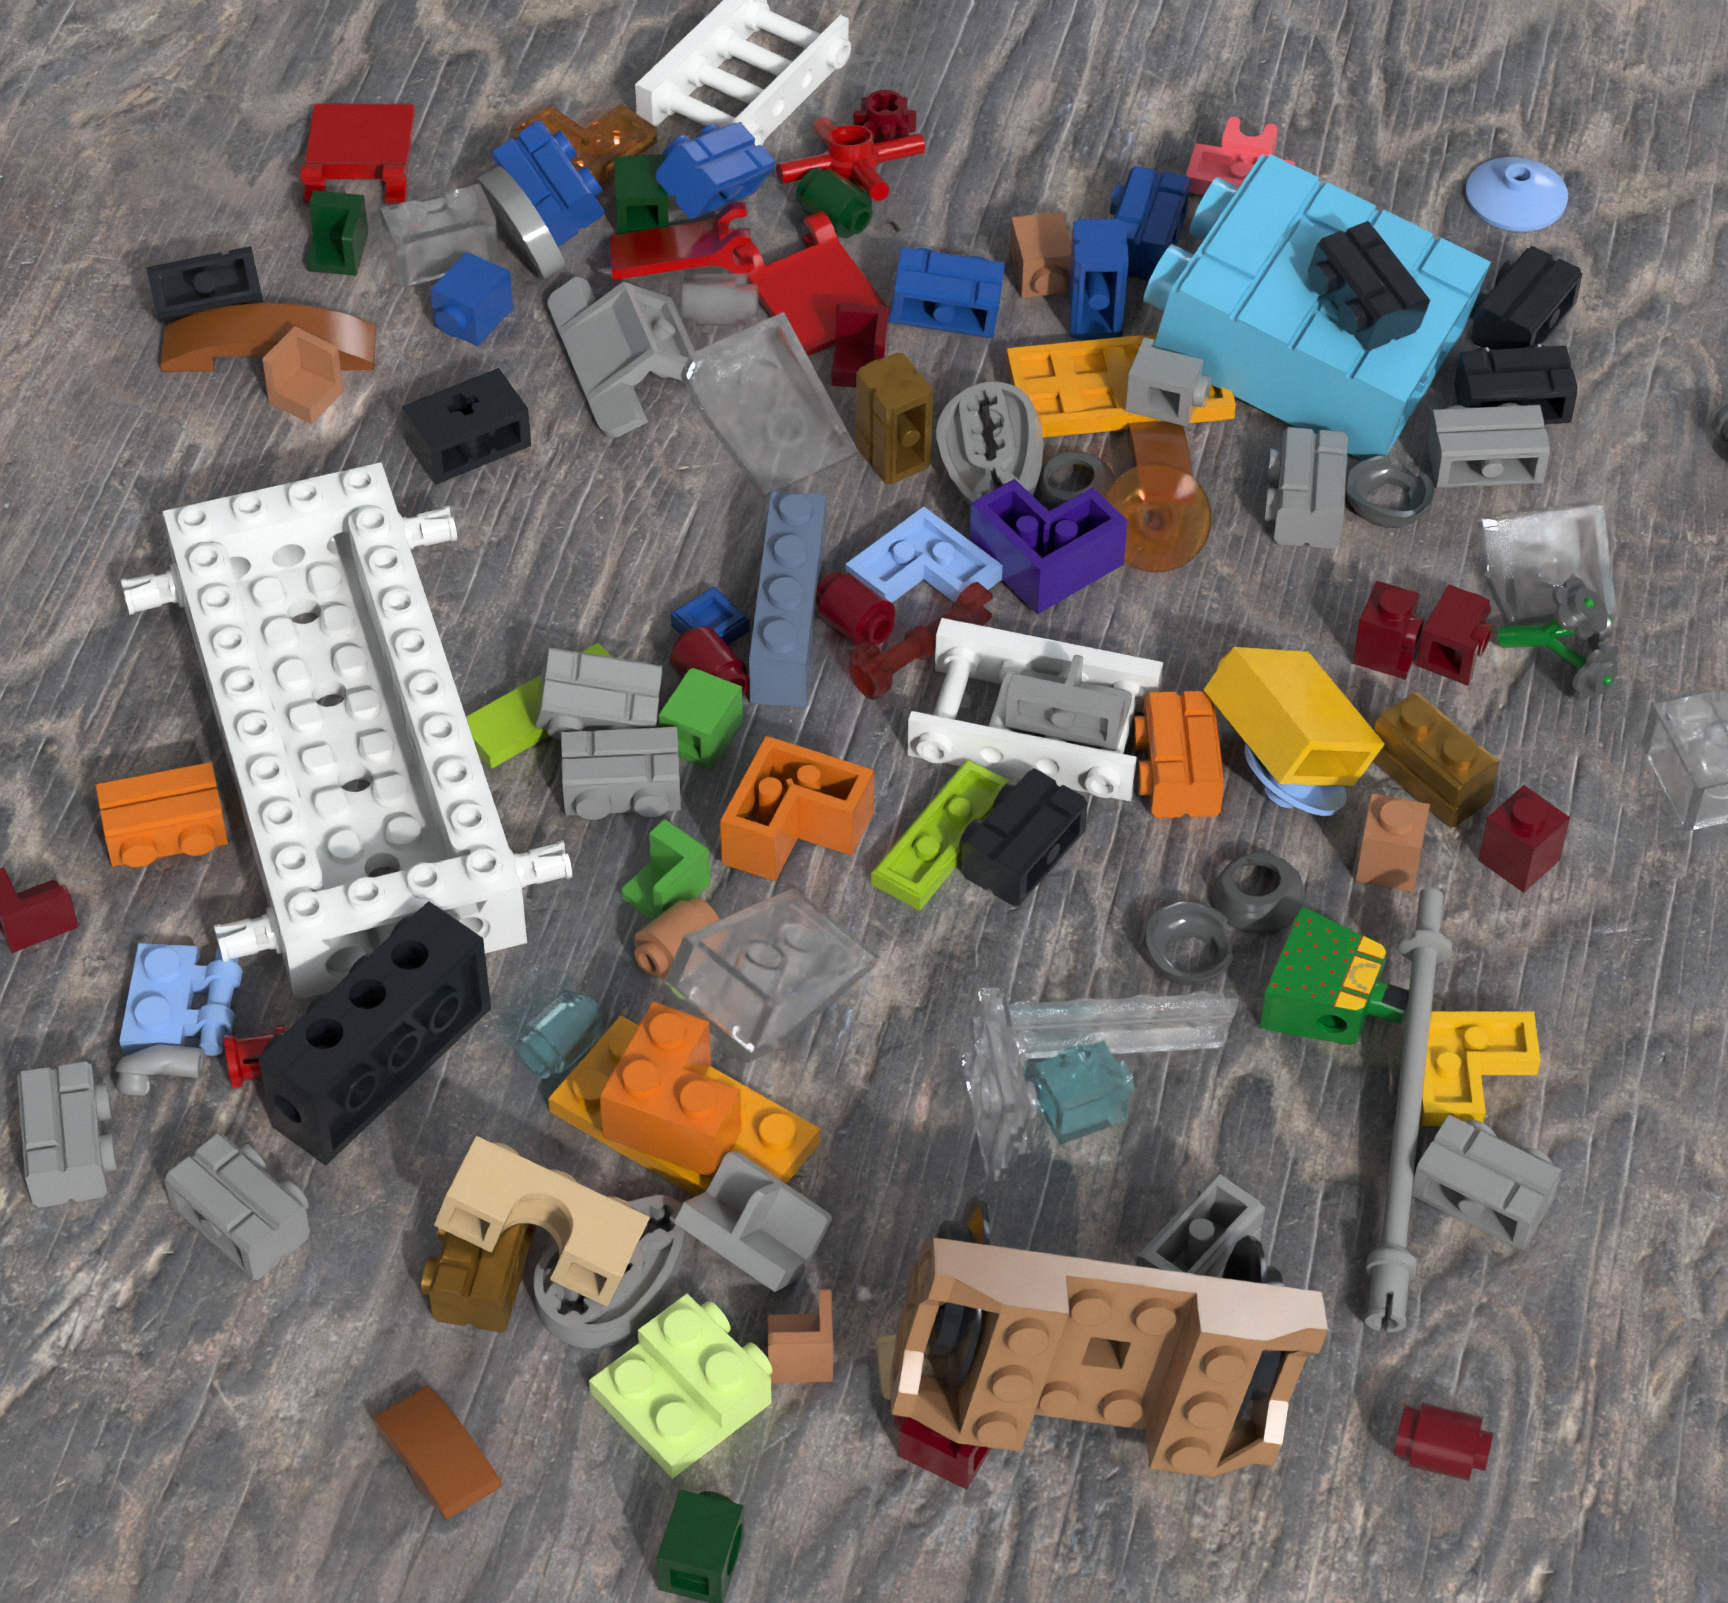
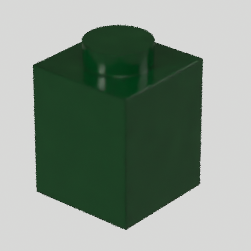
M662 154L614 157L618 234L669 226L668 193L655 179V172L665 161Z

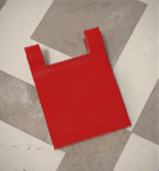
M314 104L306 160L301 166L300 173L301 182H304L303 203L310 202L313 190L326 192V179L383 180V182H386L385 203H406L415 104Z
M742 202L730 203L717 215L706 221L610 235L613 280L709 265L720 266L736 274H747L754 271L753 256L737 258L732 254L737 246L751 244L750 229L733 230L729 226V223L734 218L747 216L746 204Z
M823 211L804 218V223L810 230V233L802 236L807 249L766 266L758 248L752 241L751 244L737 246L732 252L737 258L753 256L754 271L747 274L732 273L741 284L748 286L755 293L802 359L835 345L836 307L838 304L887 306L843 248L829 217Z

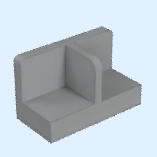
M1074 655L1067 678L1027 669L1022 670L1020 674L1012 673L1006 694L1005 727L1117 751L1131 706L1132 694L1125 690L1083 682V656Z
M734 1150L724 1156L707 1191L683 1203L674 1223L776 1292L801 1279L832 1221V1216L749 1158Z

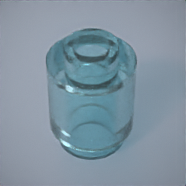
M569 990L562 991L521 1028V1037L514 1044L518 1057L531 1072L541 1078L547 1079L553 1073H563L604 1035L603 1011L598 1003L585 993L580 992L576 994Z

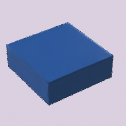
M714 586L672 612L671 626L680 634L689 629L711 627L729 645L750 631V618Z

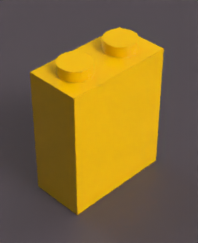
M1233 647L1219 661L1217 671L1203 689L1278 784L1354 786L1385 745L1308 651Z

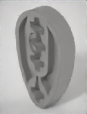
M497 165L475 178L481 193L496 217L540 279L544 281L564 269L566 263L547 226L524 191L509 173Z
M984 382L973 385L957 394L945 406L939 417L936 438L942 461L959 494L971 508L972 502L997 489L998 482L1002 486L1016 479L1033 496L1041 472L1044 446L1041 420L1030 398L1020 388L1005 382ZM991 404L989 413L996 427L993 431V437L999 450L996 451L995 459L987 461L990 452L983 439L986 436V428L979 415L982 414L983 406Z
M654 1195L628 1201L636 1211L650 1217L648 1223L652 1222L660 1226L666 1221L670 1222V1231L666 1232L658 1228L649 1233L647 1223L627 1266L628 1271L623 1274L608 1307L587 1297L584 1298L583 1295L551 1281L550 1278L559 1260L557 1242H554L544 1252L534 1273V1293L538 1315L550 1333L567 1344L581 1348L598 1349L614 1346L628 1340L649 1321L672 1289L683 1263L688 1232L674 1223L682 1207L678 1200L665 1195ZM584 1299L585 1312L580 1315L572 1310L565 1316L562 1315L561 1305L566 1303L571 1307H575Z

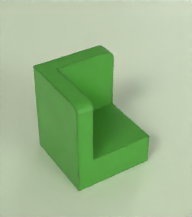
M695 668L688 670L659 714V728L677 727L679 758L709 770L713 769L743 722L742 686Z
M666 819L649 833L651 862L622 887V899L651 920H654L679 900L688 901L692 897H698L710 885L709 849Z

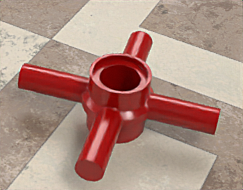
M822 117L815 122L813 129L816 135L828 147L824 154L779 163L776 165V174L780 184L802 180L814 168L832 169L862 190H865L873 200L882 201L889 194V186L874 168L878 163L924 154L925 141L919 133L873 143V133L870 129L858 125L836 127L829 118Z

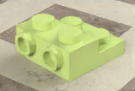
M688 1293L638 1329L639 1343L589 1380L590 1394L672 1479L771 1404V1377L769 1375L772 1374V1367L765 1354L751 1342L741 1348L728 1335L731 1330L730 1324L720 1308L711 1301H706L700 1306Z

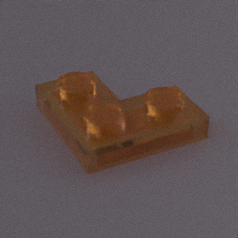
M622 104L587 128H583L549 105L513 130L514 139L518 138V133L535 121H542L552 135L561 129L578 154L570 162L576 170L586 165L598 183H601L614 173V157L641 155L658 143L657 127Z

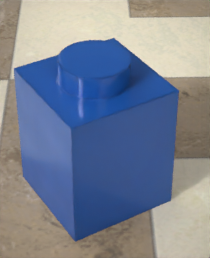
M467 251L430 289L434 327L442 330L449 336L458 337L476 346L513 309L510 270Z

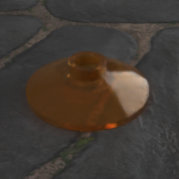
M1147 463L1134 467L1122 474L1114 482L1105 497L1128 520L1124 562L1136 569L1152 573L1178 569L1198 555L1209 537L1212 514L1208 497L1202 486L1193 476L1176 466L1165 463ZM1146 513H1159L1163 518V527L1160 530L1149 529L1144 522Z

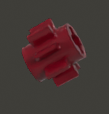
M878 90L871 93L868 98H861V110L853 112V125L870 129L873 133V143L896 139L916 132V111L908 110L907 97H902L892 90Z

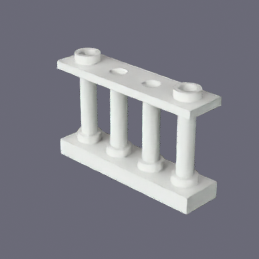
M723 0L635 84L637 122L654 130L668 115H672L675 112L706 127L715 123L719 128L735 122H742L756 138L754 144L756 146L763 145L765 139L835 69H840L845 65L851 52L849 18L840 15L820 34L770 11L767 0ZM763 29L805 50L794 61H791L751 43L747 39L754 32ZM734 56L777 76V78L768 87L762 89L718 67L726 59ZM706 84L749 105L735 118L689 95L697 87Z
M941 618L936 633L935 671L946 673L933 715L915 711L910 713L908 719V756L922 758L932 763H946L961 766L966 759H969L996 774L1022 779L1029 770L1035 768L1056 780L1058 786L1065 785L1072 790L1091 793L1101 798L1131 801L1134 792L1137 757L1123 753L1135 712L1143 713L1145 696L1149 692H1160L1163 662ZM1073 656H1083V682L1125 690L1132 694L1131 706L1117 751L1067 743L1068 740L1050 736L1042 738L1013 732L1011 731L1012 728L1005 727L1006 694L1012 673L1020 674L1022 670L1027 669L1067 678ZM968 678L1001 684L989 726L955 720Z

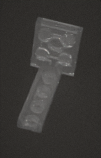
M1004 987L980 988L978 998L982 1017H972L969 1035L974 1049L973 1052L963 1053L962 1065L987 1181L1011 1180L1018 1155H1023L1026 1152V1125L1028 1120L1035 1119L1037 1096L1033 1082H1025L1022 1068L1025 1065V1059L1220 1048L1227 1041L1232 1019L1238 1009L1239 1003L1236 992L1212 994L1207 991H1199L1189 995L1158 997L1142 994L1121 999L1095 1000L1092 998H1078L1072 1001L1047 1003L1020 1001L1008 1005Z

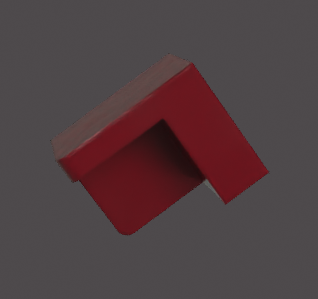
M845 303L837 305L832 386L856 387L857 372L860 367L867 365L871 361L888 356L889 306Z
M0 868V931L11 954L79 928L72 898L65 885H59L58 881L50 880L16 893L5 868Z

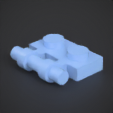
M138 943L119 1040L122 1054H132L156 1044L185 1046L186 1037H201L199 1048H203L206 1055H220L224 1047L223 1035L232 1034L235 1014L230 1009L232 995L240 990L243 970L238 965L239 958L223 963L218 946L215 960L210 962L208 966H199L200 954L198 946ZM194 992L209 993L207 1005L202 1006L200 1010H191Z

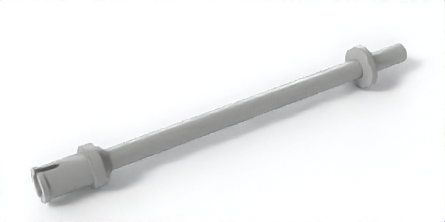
M1426 888L1420 891L1416 930L1403 934L1399 939V953L1412 962L1382 1241L1381 1247L1371 1252L1367 1256L1366 1272L1371 1276L1365 1324L1374 1330L1380 1331L1382 1317H1384L1385 1307H1387L1389 1311L1386 1332L1390 1333L1399 1332L1406 1327L1409 1281L1413 1280L1417 1273V1260L1406 1250L1435 971L1436 964L1448 961L1453 955V942L1440 933L1443 893L1434 888Z

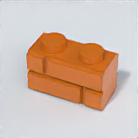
M1184 691L1181 695H1177L1176 692H1149L1145 696L1143 716L1133 717L1134 750H1145L1146 760L1138 761L1137 766L1139 795L1150 796L1151 815H1154L1155 818H1181L1184 814H1188L1190 817H1216L1218 813H1221L1224 778L1214 702L1205 691Z
M212 762L95 784L112 867L121 865L143 867L151 864L157 858L182 853L190 856H200L210 852L214 847L228 845Z

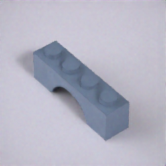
M771 491L749 656L750 704L807 707L812 664L816 591L818 580L822 578L826 544V495Z

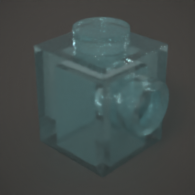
M1105 1040L1084 1047L1079 1045L1069 1047L1060 1052L1056 1057L1037 1063L1035 1099L1060 1145L1127 1121L1129 1095L1134 1093L1133 1078L1125 1061L1122 1059L1115 1060Z

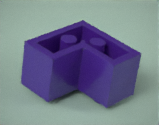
M1013 479L971 503L969 540L1003 565L1002 580L1036 614H1039L1124 565L1128 520L1093 487L1055 509L1048 511L1016 479Z

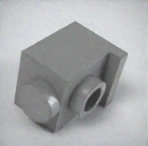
M1144 337L1128 375L1125 411L1188 427L1195 407L1204 408L1210 393L1212 377L1202 374L1203 359L1154 348V339Z

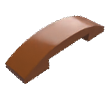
M259 303L221 307L187 316L165 326L160 363L161 371H215L216 356H265L294 326L335 345L339 352L341 370H374L376 325L345 313L306 305Z

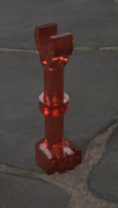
M979 582L972 583L961 592L946 613L925 627L918 624L908 630L904 635L905 640L885 653H880V649L876 645L872 646L861 643L849 651V673L855 686L865 697L876 700L891 689L894 673L915 659L925 660L936 653V633L941 618L980 626L986 624L992 618V613L983 605L993 599V594Z

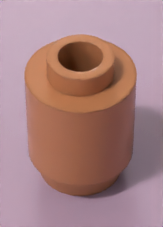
M692 897L688 901L679 900L635 934V959L647 975L654 978L658 977L665 981H672L715 947L716 938L722 933L721 921L714 909L704 900L697 897Z

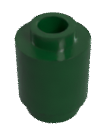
M814 168L810 170L797 187L796 200L801 204L803 212L810 216L823 211L829 217L836 235L841 238H849L854 234L861 233L871 221L873 214L871 209L872 198L868 193L832 169Z

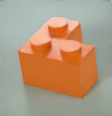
M765 736L720 820L721 864L776 882L797 839L852 856L874 814V770Z
M654 1001L652 1002L600 1094L603 1138L714 1178L724 1156L731 1152L742 1132L741 1093L738 1088L705 1077L711 1065L709 1021Z

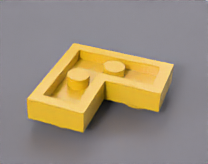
M1431 1011L1420 1114L1421 1126H1442L1448 1114L1464 1122L1476 1120L1483 1123L1486 1111L1481 1075H1538L1541 1060L1534 1012Z

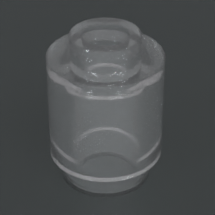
M697 273L696 278H684L682 287L683 320H696L697 326H747L748 316L758 315V284H748L747 273Z

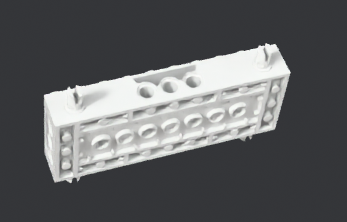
M381 462L163 511L172 564H169L170 570L159 575L149 574L132 579H121L125 602L127 603L129 615L161 607L162 604L173 602V604L178 603L180 608H185L268 903L266 908L267 914L261 915V917L247 918L223 925H214L223 963L229 962L231 959L256 954L261 950L275 949L277 954L282 953L295 1000L328 993L349 974L350 969L360 957L366 954L370 955L390 937L399 921L407 916H413L428 901L483 937L485 953L527 943L522 888L534 883L541 884L561 878H572V868L569 855L565 854L563 840L557 841L555 844L531 849L521 854H513L512 850L509 849L411 553V549H414L415 546H429L446 541H457L454 518L451 517L450 507L444 506L442 509L416 514V517H401V514L397 511ZM303 613H312L319 616L316 620L307 624H299L292 621L293 618ZM327 695H338L344 698L341 703L335 706L326 707L317 704L319 699ZM356 779L371 783L369 787L359 792H349L342 789L347 782ZM380 867H391L398 871L374 878L368 876L373 870Z

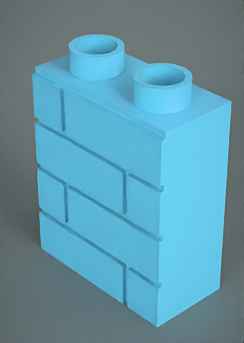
M1261 154L1240 187L1216 177L1205 192L1189 229L1190 235L1203 242L1194 255L1171 244L1159 260L1146 287L1143 302L1164 312L1154 348L1203 359L1202 374L1212 377L1211 385L1219 389L1223 387L1231 390L1233 396L1297 428L1312 429L1314 433H1318L1320 430L1345 432L1346 436H1348L1347 453L1361 460L1374 456H1388L1464 331L1491 262L1443 238L1437 240L1433 238V233L1384 209L1380 212L1375 209L1376 205L1329 182L1325 184L1318 182L1319 177L1272 154H1269L1268 157ZM1366 221L1372 224L1430 299L1421 327L1416 333L1398 340L1393 338L1388 344L1370 351L1366 349L1356 334H1348L1343 329L1337 309L1326 295L1321 296L1314 291L1308 273L1316 245L1321 238L1340 231L1345 233L1348 228Z

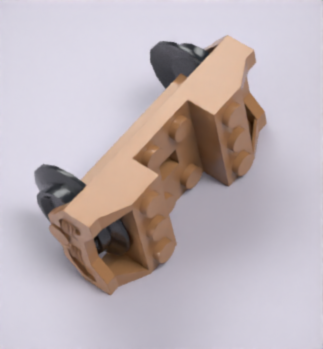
M974 1196L966 1204L960 1221L945 1220L939 1226L935 1238L933 1237L923 1243L917 1261L918 1265L912 1264L906 1287L907 1304L903 1306L898 1322L890 1372L891 1415L911 1417L956 1443L1021 1452L1033 1416L1040 1415L1144 1429L1146 1432L1149 1469L1215 1477L1252 1464L1274 1466L1283 1443L1288 1403L1305 1360L1309 1356L1319 1354L1328 1332L1323 1293L1285 1287L1281 1272L1275 1267L1267 1265L1261 1242L1250 1235H1246L1236 1242L1226 1262L1222 1278L991 1246L987 1204L981 1197ZM924 1352L928 1356L941 1358L943 1379L921 1376ZM1253 1400L1251 1419H1240L1249 1401Z

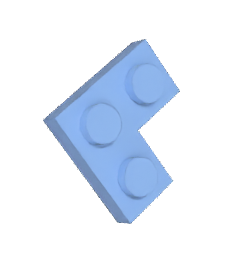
M924 506L845 564V574L856 575L892 603L924 579L962 609L1000 582L1003 569L1002 564Z

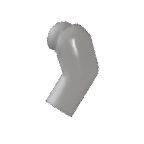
M156 1044L124 1056L120 1059L114 1071L119 1072L116 1089L120 1094L142 1096L147 1094L150 1089L149 1075L200 1079L205 1064L204 1049Z

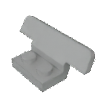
M575 276L553 291L548 298L549 310L596 422L607 437H620L648 423L633 386L640 383L649 371L662 378L672 377L692 383L703 370L671 297L622 282L596 301L588 280Z

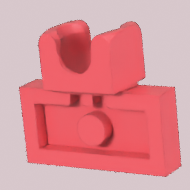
M1230 117L1224 130L1221 147L1196 143L1185 175L1191 180L1190 193L1204 195L1216 177L1240 187L1261 154L1267 157L1269 154L1275 156L1278 136L1277 126L1275 124H1267L1262 134L1254 137L1246 136L1239 129L1240 119L1238 117ZM1282 159L1295 166V161Z

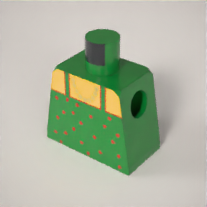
M1301 907L1266 988L1260 1028L1352 1045L1358 1042L1368 1015L1402 1025L1407 1013L1409 990L1382 982L1387 950L1382 944L1314 911Z

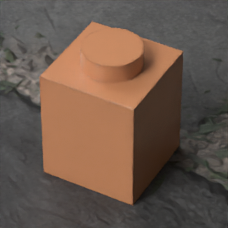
M1063 212L1011 217L1010 259L1021 298L1062 294L1069 291L1072 243Z
M1372 793L1362 840L1356 882L1414 892L1430 804Z

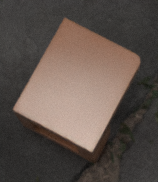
M296 326L263 358L269 404L310 424L344 392L338 348Z
M819 1289V1313L768 1315V1360L772 1367V1374L769 1375L771 1383L833 1382L831 1289Z

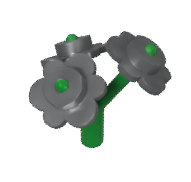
M1570 577L1564 581L1563 586L1556 588L1552 593L1553 600L1558 605L1555 609L1554 619L1546 624L1501 626L1498 631V641L1501 648L1545 646L1580 669L1573 679L1572 686L1576 689L1574 697L1581 702L1588 696L1594 698L1604 693L1613 684L1618 673V662L1615 660L1618 654V646L1613 643H1608L1605 646L1603 644L1606 638H1611L1612 636L1611 624L1613 620L1609 616L1606 606L1602 605V600L1598 593L1588 589L1579 578ZM1576 634L1581 639H1588L1592 653L1588 659H1585L1558 641V637Z

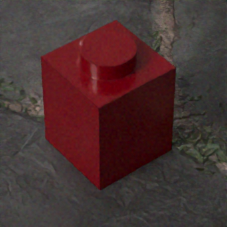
M1523 785L1487 817L1478 861L1525 893L1560 861L1570 816Z

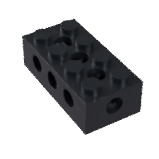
M430 901L413 916H407L399 921L386 941L370 955L366 954L360 957L350 969L349 974L329 993L321 994L315 998L308 1007L306 1014L288 1031L274 1036L264 1048L263 1053L258 1057L272 1127L325 1166L333 1160L491 1010L483 937Z

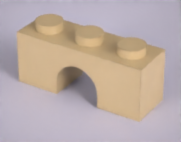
M476 1136L445 1196L434 1226L492 1253L500 1235L510 1226L519 1223L538 1225L554 1237L559 1248V1260L550 1280L608 1307L650 1217L636 1211L632 1205L623 1199L606 1197L577 1183L572 1176L563 1171L549 1170L521 1157L508 1145L497 1142L491 1143Z

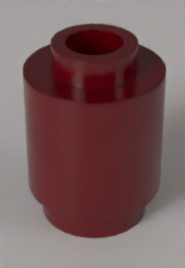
M839 571L833 572L826 576L818 585L815 608L818 609L819 617L860 649H867L881 644L890 636L894 628L895 607L893 603L856 575L844 574Z
M700 627L689 629L682 633L675 641L670 655V665L682 679L689 669L695 668L742 686L743 698L750 686V679L746 675V665L713 628Z
M1422 1402L1421 1408L1404 1405L1394 1456L1408 1459L1409 1467L1470 1481L1472 1468L1481 1471L1486 1470L1493 1432L1481 1430L1482 1416Z

